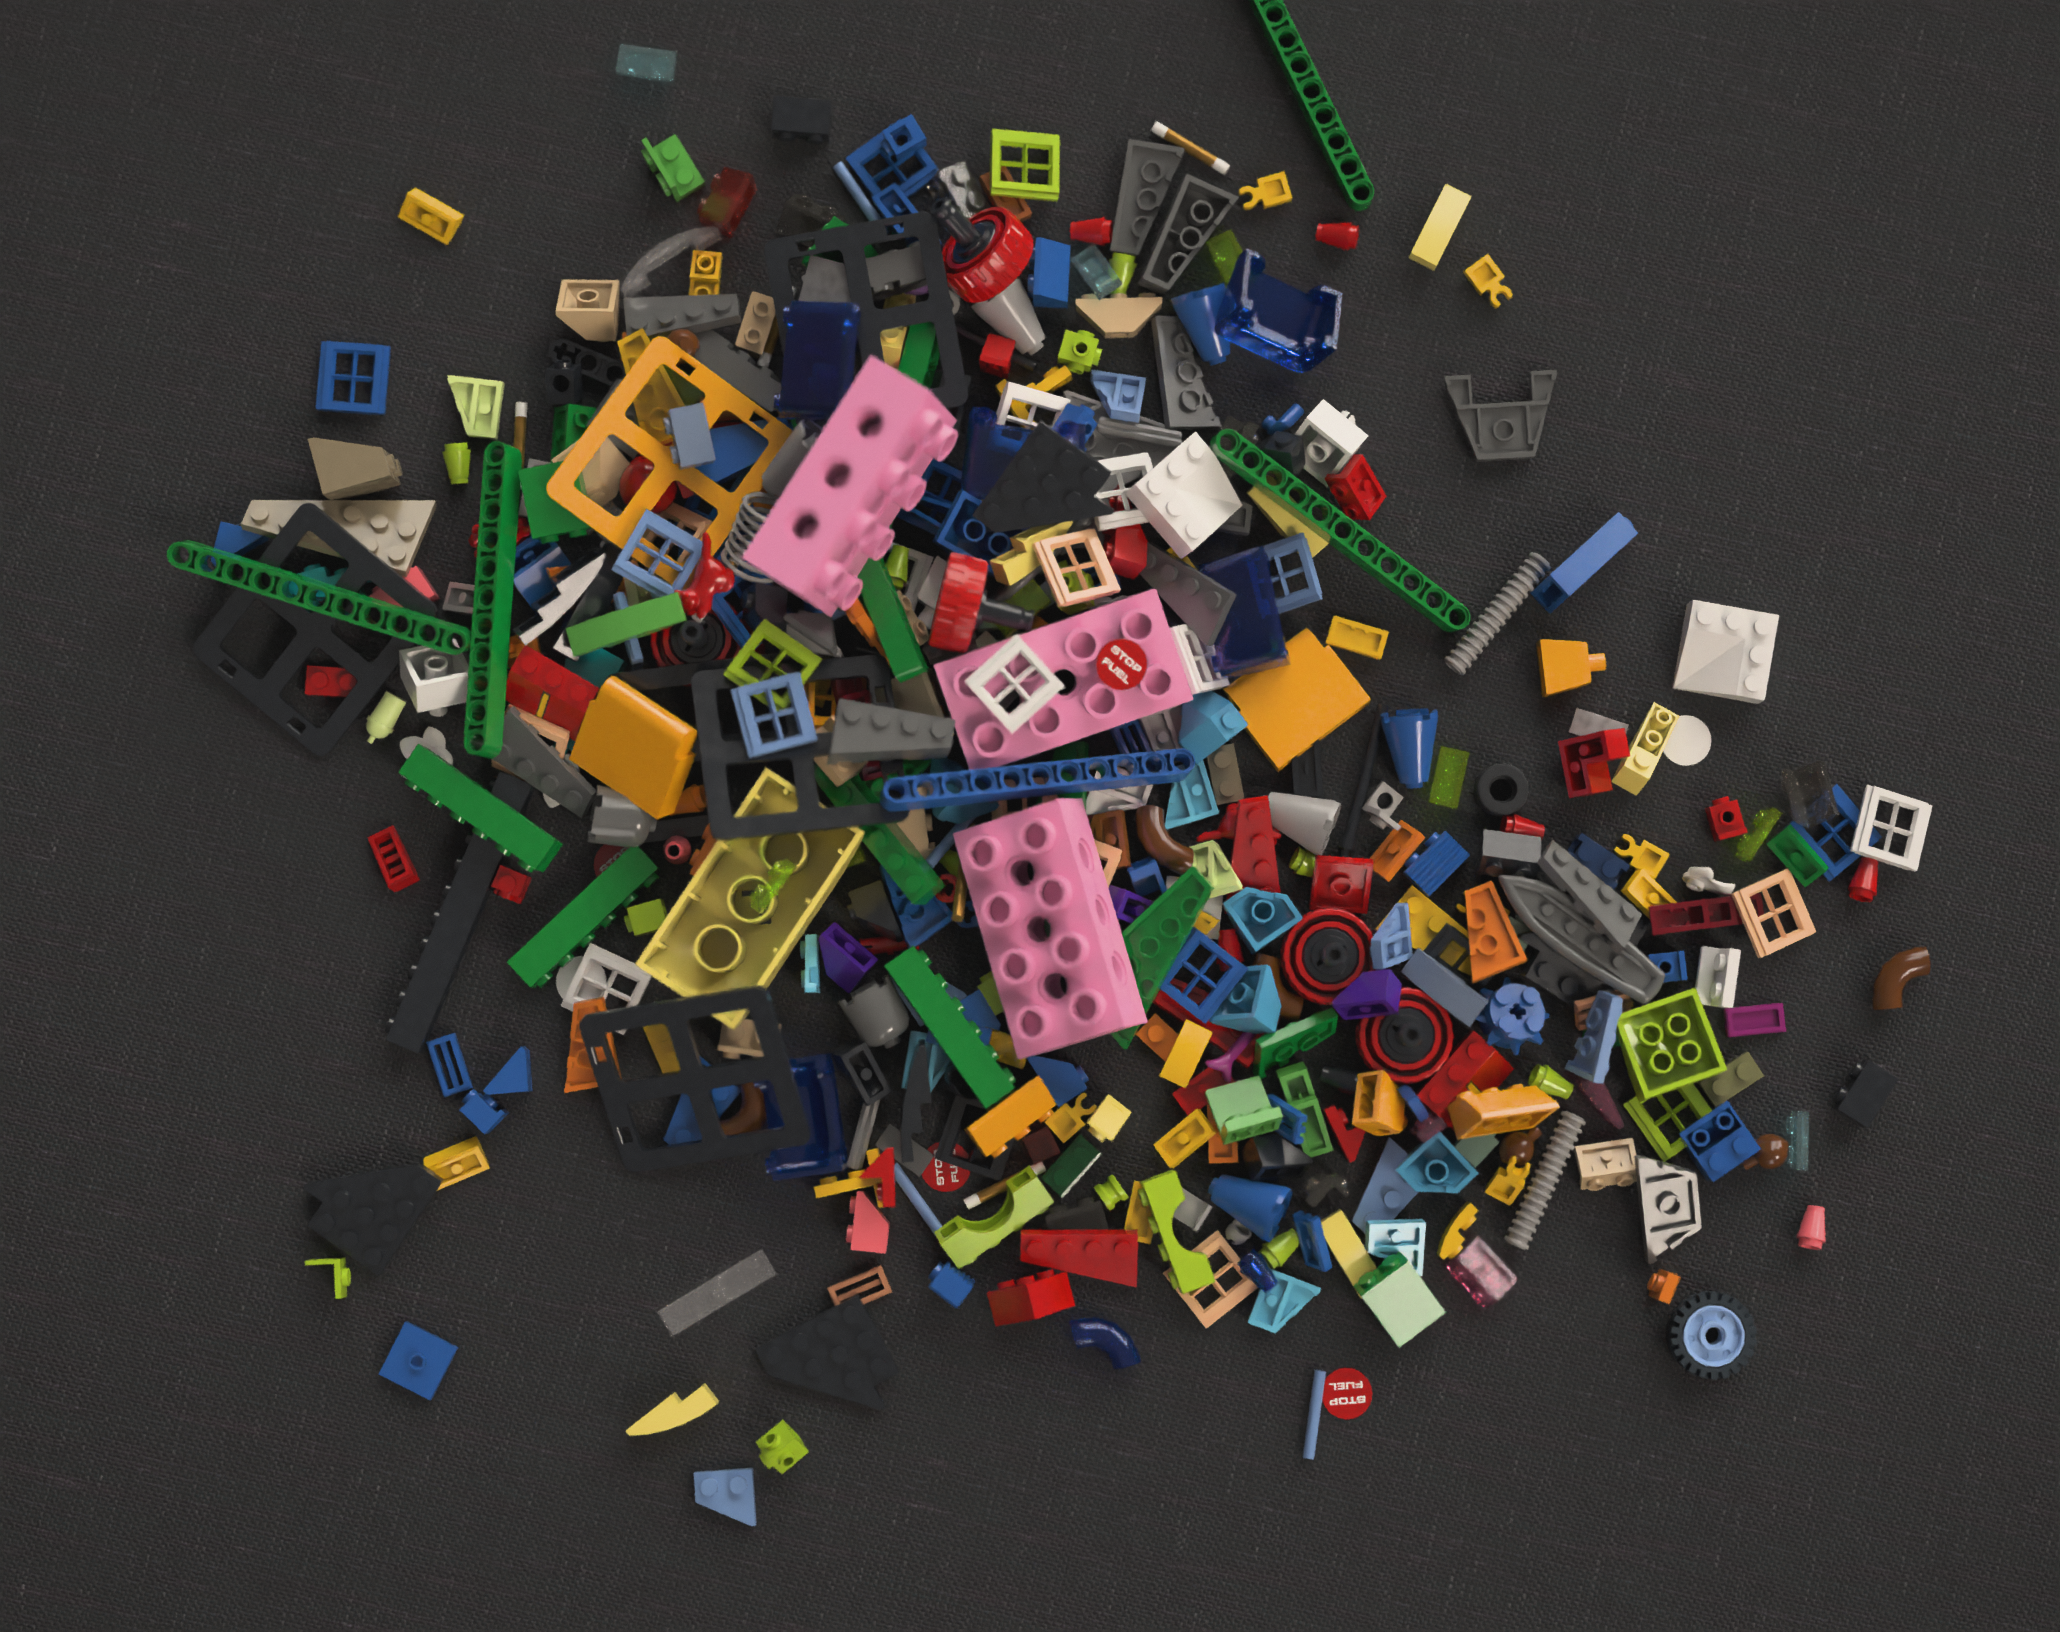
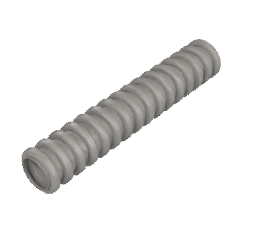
M1531 552L1528 555L1529 560L1525 559L1523 561L1524 566L1518 567V573H1514L1512 575L1513 579L1506 582L1507 587H1502L1500 590L1502 593L1496 594V600L1489 603L1490 607H1486L1483 610L1485 614H1480L1478 616L1479 621H1474L1472 624L1473 628H1469L1466 631L1467 636L1463 635L1461 637L1462 642L1456 643V649L1450 651V657L1446 656L1444 658L1446 665L1454 672L1462 675L1466 673L1465 668L1471 667V661H1476V655L1483 652L1482 647L1489 645L1487 641L1493 640V634L1500 631L1499 627L1506 624L1505 619L1509 620L1511 618L1510 613H1515L1517 610L1516 606H1520L1523 603L1522 598L1526 599L1528 597L1527 592L1533 591L1534 584L1538 585L1540 582L1539 578L1545 576L1544 571L1551 569L1549 562L1535 552Z
M1562 1111V1120L1557 1121L1559 1126L1553 1130L1555 1132L1554 1137H1550L1551 1144L1546 1145L1548 1150L1542 1154V1157H1544L1543 1161L1538 1163L1540 1168L1539 1170L1535 1169L1534 1173H1536V1176L1530 1180L1533 1183L1527 1187L1529 1192L1523 1195L1525 1200L1523 1203L1520 1202L1519 1206L1521 1209L1515 1213L1518 1216L1516 1219H1512L1514 1224L1512 1228H1508L1509 1235L1504 1237L1506 1242L1523 1250H1528L1529 1246L1527 1243L1533 1239L1531 1237L1532 1232L1536 1233L1537 1231L1535 1226L1540 1224L1538 1219L1544 1215V1212H1542L1543 1208L1548 1207L1546 1202L1552 1198L1550 1193L1556 1189L1553 1187L1554 1184L1559 1183L1557 1178L1563 1174L1561 1169L1567 1165L1565 1160L1570 1158V1150L1575 1148L1573 1143L1578 1141L1576 1136L1582 1132L1580 1129L1581 1125L1586 1124L1583 1118L1568 1111Z

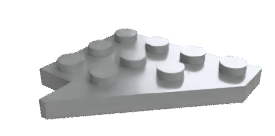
M1068 390L1063 392L1064 397L1071 400L1070 404L1078 407L1083 404L1095 412L1093 419L1097 423L1100 417L1110 418L1102 402ZM1142 416L1139 418L1138 424L1165 428V424ZM1097 426L1084 445L1087 449L1086 453L1097 461L1148 452L1154 467L1176 449V447L1098 433ZM1140 470L1121 473L1124 486L1140 479ZM1116 474L1108 477L1100 488V493L1113 491L1118 485Z

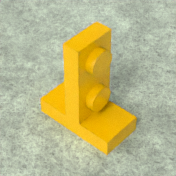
M1066 365L1060 369L1055 366L1043 375L1045 378L1037 385L1032 382L1026 387L1052 394L1072 380V374ZM1005 379L995 385L996 392L1000 397L1007 383ZM1012 399L1009 410L1014 417L1027 420L1029 416L1027 410L1032 405ZM1030 428L1028 437H1029V435L1031 434V432L1034 430V428Z
M879 1148L866 1151L869 1166L880 1156ZM865 1169L849 1172L848 1179L837 1181L836 1176L819 1179L820 1185L814 1187L816 1198L874 1186L877 1199V1183H882V1178H859ZM877 1201L878 1208H882L883 1201Z

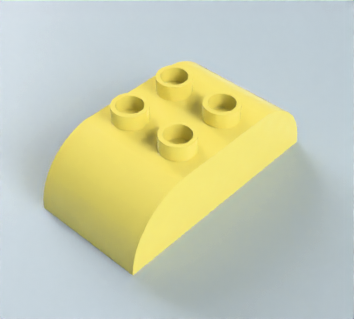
M765 768L734 817L796 811L798 805L795 786L768 768ZM819 803V805H820L822 808H827V807H825L824 805H822L821 803ZM857 827L727 841L718 840L635 965L683 997L752 985H761L767 989L843 875L864 837V832ZM769 889L770 906L768 910L759 917L758 896L742 897V891ZM771 918L772 924H761ZM743 1009L714 1014L712 1016L734 1030L750 1012Z

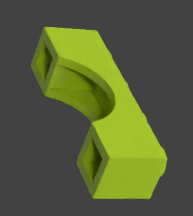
M1030 1165L1006 1181V1199L1002 1208L995 1215L982 1221H969L957 1215L934 1232L940 1245L958 1269L973 1263L981 1253L997 1246L1004 1237L1011 1232L1020 1230L1027 1221L1036 1215L1044 1213L1054 1203L1051 1195Z
M1170 1170L1140 1181L1142 1189L1137 1191L1143 1207L1149 1206L1152 1215L1148 1217L1150 1228L1153 1234H1159L1162 1244L1157 1246L1163 1262L1168 1260L1172 1271L1167 1274L1172 1288H1178L1180 1293L1185 1294L1214 1283L1215 1279L1206 1254L1184 1249L1174 1237L1172 1231L1173 1215L1177 1207L1185 1200L1176 1171Z

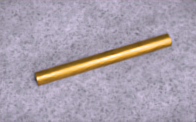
M972 822L968 828L974 827L975 824ZM960 858L952 911V920L955 922L963 921L968 887Z

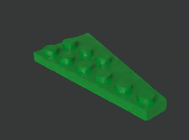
M1195 866L1187 870L1122 932L1145 1015L1214 889L1213 885ZM1140 1025L1110 1034L1123 1049H1127Z

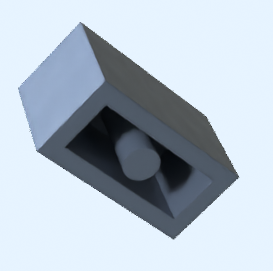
M699 403L669 409L667 412L668 417L663 418L666 435H672L674 446L670 447L673 464L678 463L679 470L713 464L716 458L704 404Z

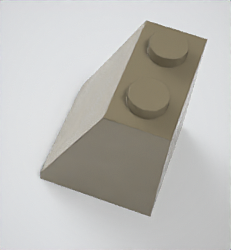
M314 437L308 439L322 493L329 500H349L401 485L399 476H402L403 473L399 460L394 459L393 454H389L382 447Z
M928 667L927 672L903 683H900L897 678L891 680L895 709L952 719L933 669ZM884 687L875 689L876 702L886 703ZM941 705H943L947 715L943 714L940 707Z

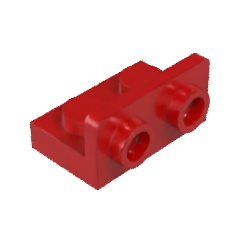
M1353 454L1340 474H1327L1324 478L1331 493L1342 508L1343 513L1350 519L1370 520L1386 498L1385 492L1363 454Z

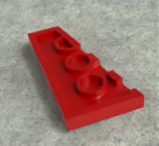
M1268 796L1238 800L1234 843L1230 857L1231 866L1240 880L1243 889L1250 887L1261 891L1280 893ZM1241 890L1226 894V900H1228Z
M1174 978L1170 981V984L1181 992L1188 986L1187 983ZM1194 986L1187 997L1200 1006L1209 993ZM1161 989L1153 1000L1154 1004L1183 1024L1187 1019L1212 1031L1209 1042L1224 1053L1228 1051L1243 1033V1031L1212 1024L1210 1021L1206 1024ZM1265 1033L1257 1034L1235 1060L1248 1068L1254 1060L1256 1039H1259Z
M1137 1229L1021 1230L1020 1260L1022 1262L1137 1288Z

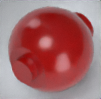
M644 456L634 458L621 475L619 492L626 506L654 469L653 463ZM673 481L668 486L651 512L656 515L660 514L672 504L677 492L676 481Z

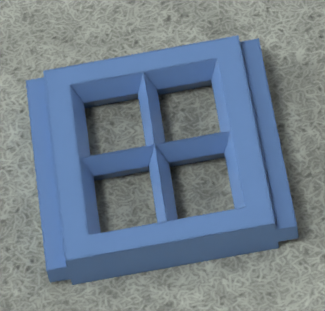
M646 509L611 570L657 597L666 596L674 593L675 590H682L701 557L702 541ZM647 528L666 539L659 553L639 542ZM671 542L690 553L683 567L664 557ZM636 547L655 558L648 572L628 561ZM660 561L679 572L672 586L653 575Z
M1304 533L1290 536L1242 554L1257 613L1260 615L1261 620L1323 599L1308 541ZM1298 551L1302 567L1284 572L1280 557ZM1275 559L1279 575L1260 581L1256 566ZM1304 572L1308 587L1289 593L1285 578ZM1281 580L1285 595L1266 601L1262 586Z
M625 592L613 594L615 611L628 607ZM638 638L625 641L624 644L631 668L639 669L643 667V656Z
M800 672L731 690L749 758L818 740ZM787 686L792 708L776 711L771 690ZM765 692L771 713L755 717L749 696ZM794 713L799 734L783 738L778 717ZM773 719L778 740L762 744L757 722Z

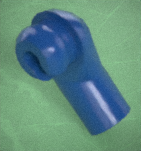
M1293 404L1278 420L1269 415L1261 423V426L1269 435L1276 431H1285L1297 422L1304 414V410L1298 404Z

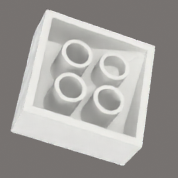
M1196 432L1125 492V495L1181 559L1198 547L1242 506L1216 455Z
M1698 600L1689 602L1686 607L1673 689L1756 704L1764 701L1779 615Z

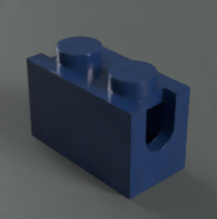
M1583 833L1577 834L1567 848L1570 855L1613 890L1618 883L1616 882L1620 876L1630 867L1629 864Z

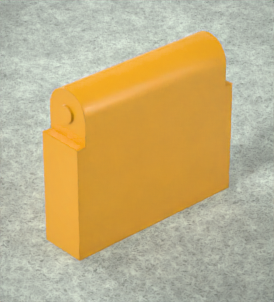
M1307 627L1223 689L1229 701L1232 702L1248 723V726L1244 729L1277 772L1290 764L1294 757L1300 756L1311 748L1312 744L1318 739L1319 741L1370 704L1371 698L1330 645L1324 648Z
M612 676L603 683L597 698L590 701L569 760L611 789L627 797L633 804L655 819H659L675 811L696 756L692 749L698 733L697 730L618 677Z

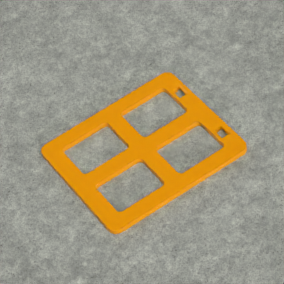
M663 336L655 337L549 480L546 492L552 500L623 550L645 510L651 511L668 486L673 481H678L717 510L716 518L706 530L712 542L711 556L713 557L729 535L731 529H733L732 524L736 520V514L740 510L739 506L743 502V497L746 494L761 491L763 488L762 474L790 436L792 430L672 341ZM680 358L695 368L690 376L676 367ZM660 365H666L704 393L705 399L702 403L704 404L709 430L721 413L728 411L767 439L768 446L734 492L726 491L695 467L679 470L678 463L673 464L670 454V447L674 446V443L670 446L663 445L626 418V410ZM753 411L769 422L763 430L749 420ZM609 435H615L654 465L651 474L621 515L617 517L607 512L574 487L575 480ZM642 537L639 541L659 553L660 549ZM637 547L631 557L648 569L655 560L653 556ZM664 554V557L683 567L687 560L686 558L684 562L678 563L667 554ZM701 557L699 558L697 564L692 570L682 590H685L690 587L693 581L695 569L699 561L701 560ZM661 561L654 571L657 576L671 586L679 574L677 570Z

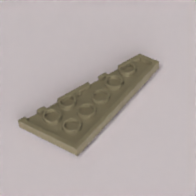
M251 500L241 526L242 530L275 539L299 506L312 503L397 573L407 577L437 505L436 500ZM308 531L297 545L344 559L311 531Z

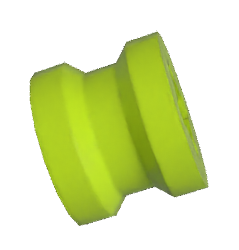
M1113 1174L1107 1178V1182L1104 1184H1097L1093 1187L1110 1211L1115 1208V1204L1118 1201H1125L1129 1198Z

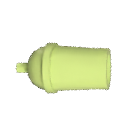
M389 691L385 692L371 715L367 717L366 729L370 734L367 740L369 743L372 744L375 738L383 739L390 733L392 734L393 727L406 701Z

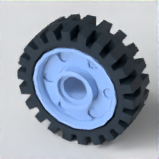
M1703 1291L1683 1299L1679 1303L1680 1305L1673 1310V1315L1667 1324L1669 1326L1667 1330L1668 1346L1674 1359L1685 1370L1702 1378L1724 1379L1731 1374L1738 1373L1740 1368L1745 1367L1749 1363L1748 1359L1753 1356L1755 1352L1753 1348L1757 1343L1755 1338L1757 1330L1748 1309L1732 1296L1715 1291ZM1715 1327L1718 1331V1337L1714 1342L1708 1343L1705 1333L1709 1328Z

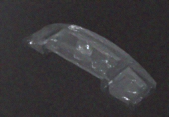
M703 227L688 230L672 236L655 246L635 264L624 280L621 291L625 298H631L651 285L646 274L693 244L696 250L704 251L722 239L719 229L717 227Z

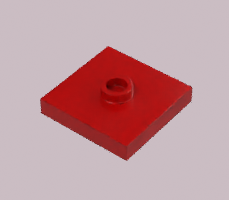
M1315 855L1309 910L1337 908L1350 913L1367 914L1374 865L1373 859Z

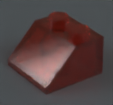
M724 167L721 174L716 173L710 185V188L713 190L708 199L703 198L697 213L700 214L698 218L702 225L732 239L757 191V186L752 174Z

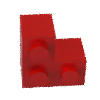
M1625 728L1603 730L1558 741L1569 798L1612 791L1607 762L1630 757Z
M1048 1269L1038 1272L1037 1279H1034V1276L1031 1275L1017 1279V1284L1014 1283V1279L997 1283L998 1289L987 1292L995 1327L1034 1320L1075 1306L1067 1271L1054 1273V1269Z

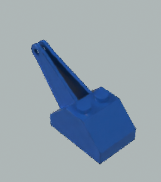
M963 490L958 491L952 505L926 496L921 497L918 504L946 514L942 524L915 508L908 511L938 530L932 542L948 555L950 553H959L986 560L988 562L987 575L993 578L995 576L989 561L1013 549L1010 538L1028 529L1023 528L995 533L972 516L982 501Z

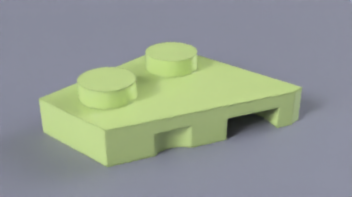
M448 375V382L454 394L458 411L461 414L466 434L469 437L497 440L504 391L503 381Z
M1210 840L1190 846L1194 852L1192 866H1195L1214 887L1209 899L1243 889L1240 880L1218 843Z

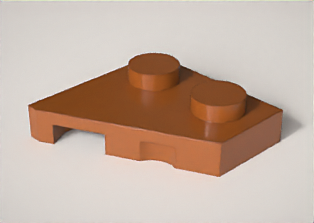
M1119 809L1094 814L1090 824L1093 838L1122 850L1121 859L1116 870L1131 867L1125 811ZM1100 859L1102 868L1104 870L1107 861Z

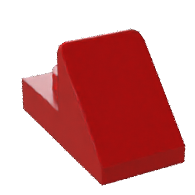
M989 334L979 358L980 372L1008 379L1011 369L1010 362L1016 341L999 335Z
M1331 1105L1322 1109L1347 1162L1355 1161L1365 1131L1356 1126L1346 1130L1345 1125L1349 1124L1342 1108L1336 1109L1335 1105Z
M894 1147L886 1148L859 1176V1178H882V1183H877V1201H883V1207L896 1206Z

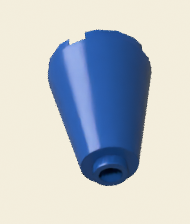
M1225 283L1171 298L1172 306L1202 361H1209L1210 366L1225 362V356L1230 354L1228 300Z
M1427 708L1396 710V716L1389 717L1388 712L1380 714V721L1399 782L1406 784V788L1409 789L1423 787V782L1429 780L1438 723V711L1434 709L1429 714Z
M1222 1174L1219 1179L1214 1177L1208 1190L1213 1203L1267 1242H1271L1280 1228L1278 1224L1281 1218L1286 1215L1293 1192L1291 1191L1292 1189L1286 1186L1251 1181L1250 1179Z

